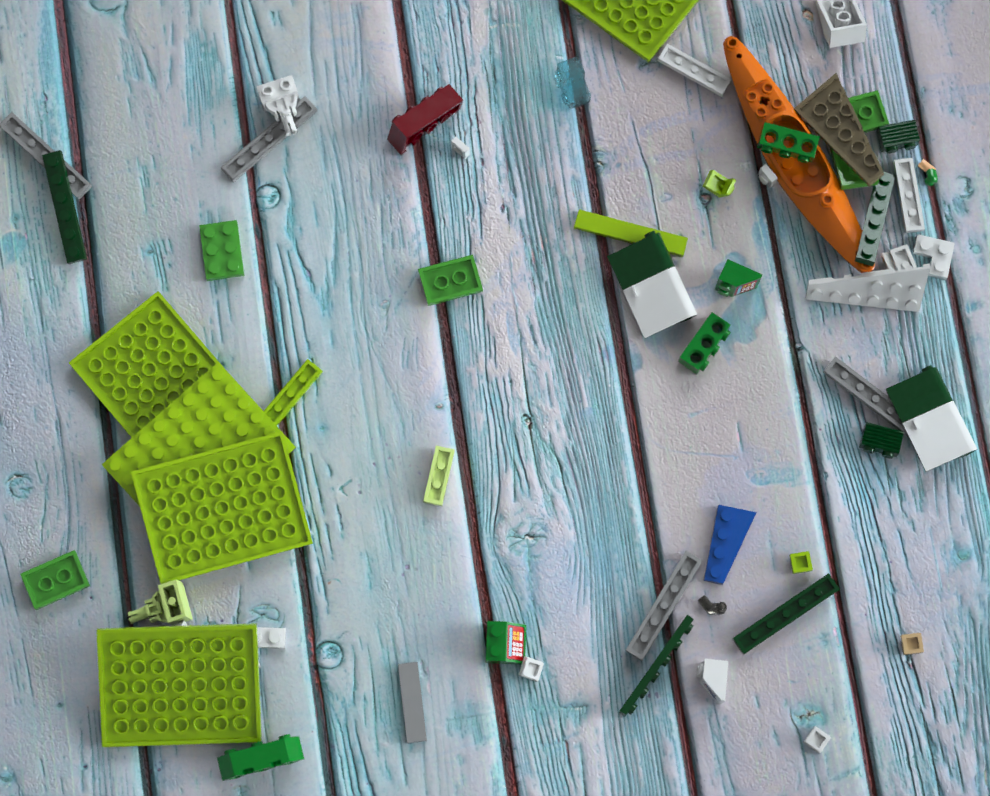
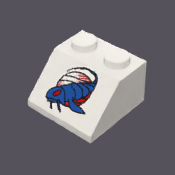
M705 658L697 666L696 677H700L699 683L713 700L721 705L726 697L728 661Z

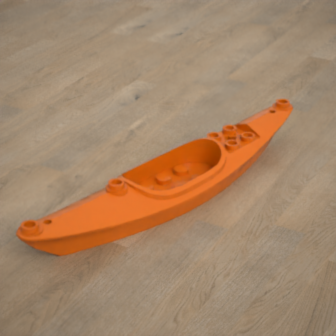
M727 37L723 43L727 65L745 117L757 144L764 122L812 134L802 118L794 110V107L752 53L736 37ZM765 136L767 142H774L772 136ZM783 141L785 147H792L790 141ZM819 144L815 158L812 162L808 163L799 162L797 158L793 157L783 158L774 152L771 154L762 152L768 167L778 177L777 182L819 234L859 272L873 271L875 264L874 266L855 262L862 229L844 190L840 188L839 180ZM807 145L802 146L804 152H810V148Z

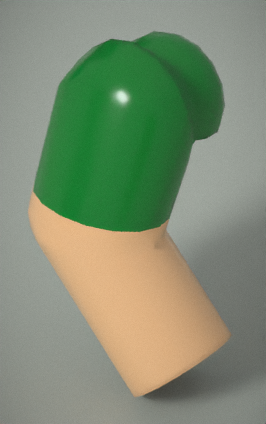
M923 159L918 167L927 174V178L924 180L925 183L933 186L938 180L937 171Z

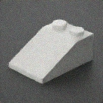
M815 0L823 34L829 48L865 42L867 24L855 0Z

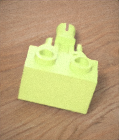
M172 580L158 585L159 591L151 599L145 600L147 605L128 612V616H131L129 618L131 624L149 618L151 623L160 621L172 625L183 620L185 622L193 620L184 584L179 580Z

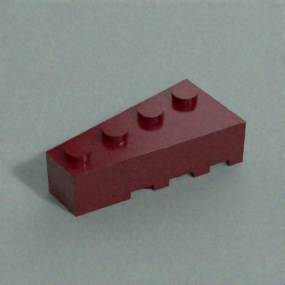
M450 84L444 88L442 86L439 87L432 96L424 97L420 104L417 106L412 105L407 109L406 113L397 115L392 120L387 140L400 155H403L409 144L414 146L425 132L427 134L431 133L438 125V122L442 124L460 110L463 99Z

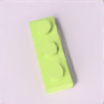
M441 446L435 447L423 503L443 506L455 449Z

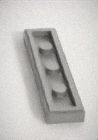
M418 662L398 664L407 743L427 741Z

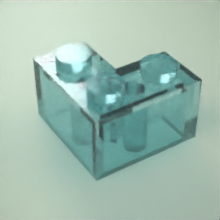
M576 56L557 63L554 81L557 88L562 90L563 94H561L563 103L565 105L568 104L569 109L589 103L591 101V94L584 80L585 71L579 57Z

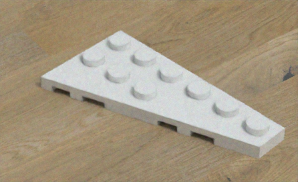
M930 263L923 264V267L918 268L908 266L904 270L894 271L893 269L864 272L860 276L852 277V274L838 279L828 277L809 280L806 300L919 312L930 270Z

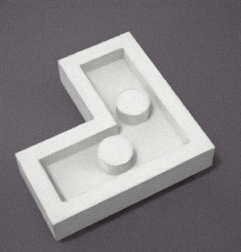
M918 234L913 254L931 258L928 276L947 280L955 243Z

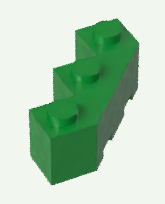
M290 734L279 736V740L263 744V741L251 744L252 747L238 751L236 749L226 750L224 755L217 757L222 781L237 779L251 773L262 772L277 766L293 764L304 760L299 736L291 737Z

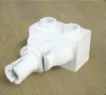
M292 75L256 86L264 112L269 111L274 115L277 122L280 121L279 114L286 135L291 136L289 127H291L293 135L296 134L298 131L290 110H292L294 116L297 115L295 108L297 101H300Z

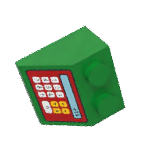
M727 259L718 278L715 290L722 296L733 297L756 289L763 274Z
M487 621L486 663L522 664L526 652V625L512 622Z

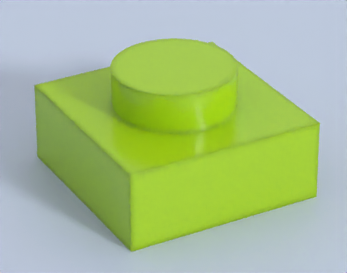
M809 551L789 555L792 574L813 570Z

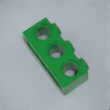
M764 122L757 148L761 149L764 153L771 154L774 152L783 158L793 157L797 158L799 162L808 163L812 162L815 158L820 136ZM765 136H772L774 142H767ZM783 141H790L792 147H785ZM807 145L810 148V152H804L802 146Z
M711 312L679 357L678 362L695 374H698L700 370L704 371L709 364L707 360L710 355L715 356L720 349L718 346L720 341L723 340L725 342L730 335L729 328L731 324ZM719 326L722 331L715 333L712 327ZM708 341L711 347L704 348L701 342ZM697 356L700 362L693 363L690 357Z

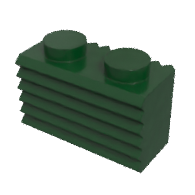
M916 120L878 126L876 130L881 152H887L888 154L897 152L898 149L905 148V150L914 149L920 142Z
M866 422L859 447L863 448V451L873 454L878 452L882 453L883 457L892 459L897 457L900 452L904 432Z

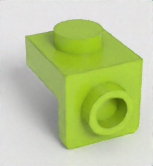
M710 170L702 187L719 198L727 197L734 191L736 180L734 178L727 179L715 170Z

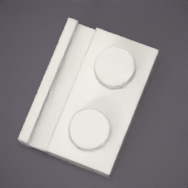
M907 244L881 254L886 269L896 271L904 270L908 266L917 268Z

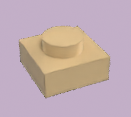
M921 633L900 636L903 655L924 652Z

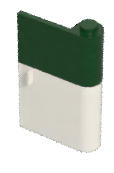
M655 231L645 234L644 239L607 256L644 338L697 316L660 233H655Z
M932 365L921 370L922 373L885 389L925 472L978 450L937 367L933 368Z

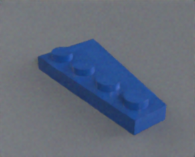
M718 505L704 581L724 584L757 512Z

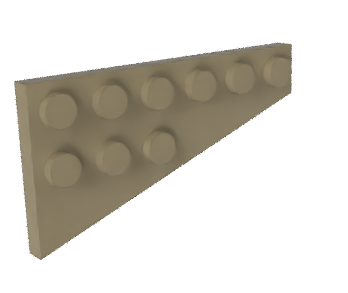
M835 73L798 104L794 110L870 187L884 175V172L841 85L839 77Z

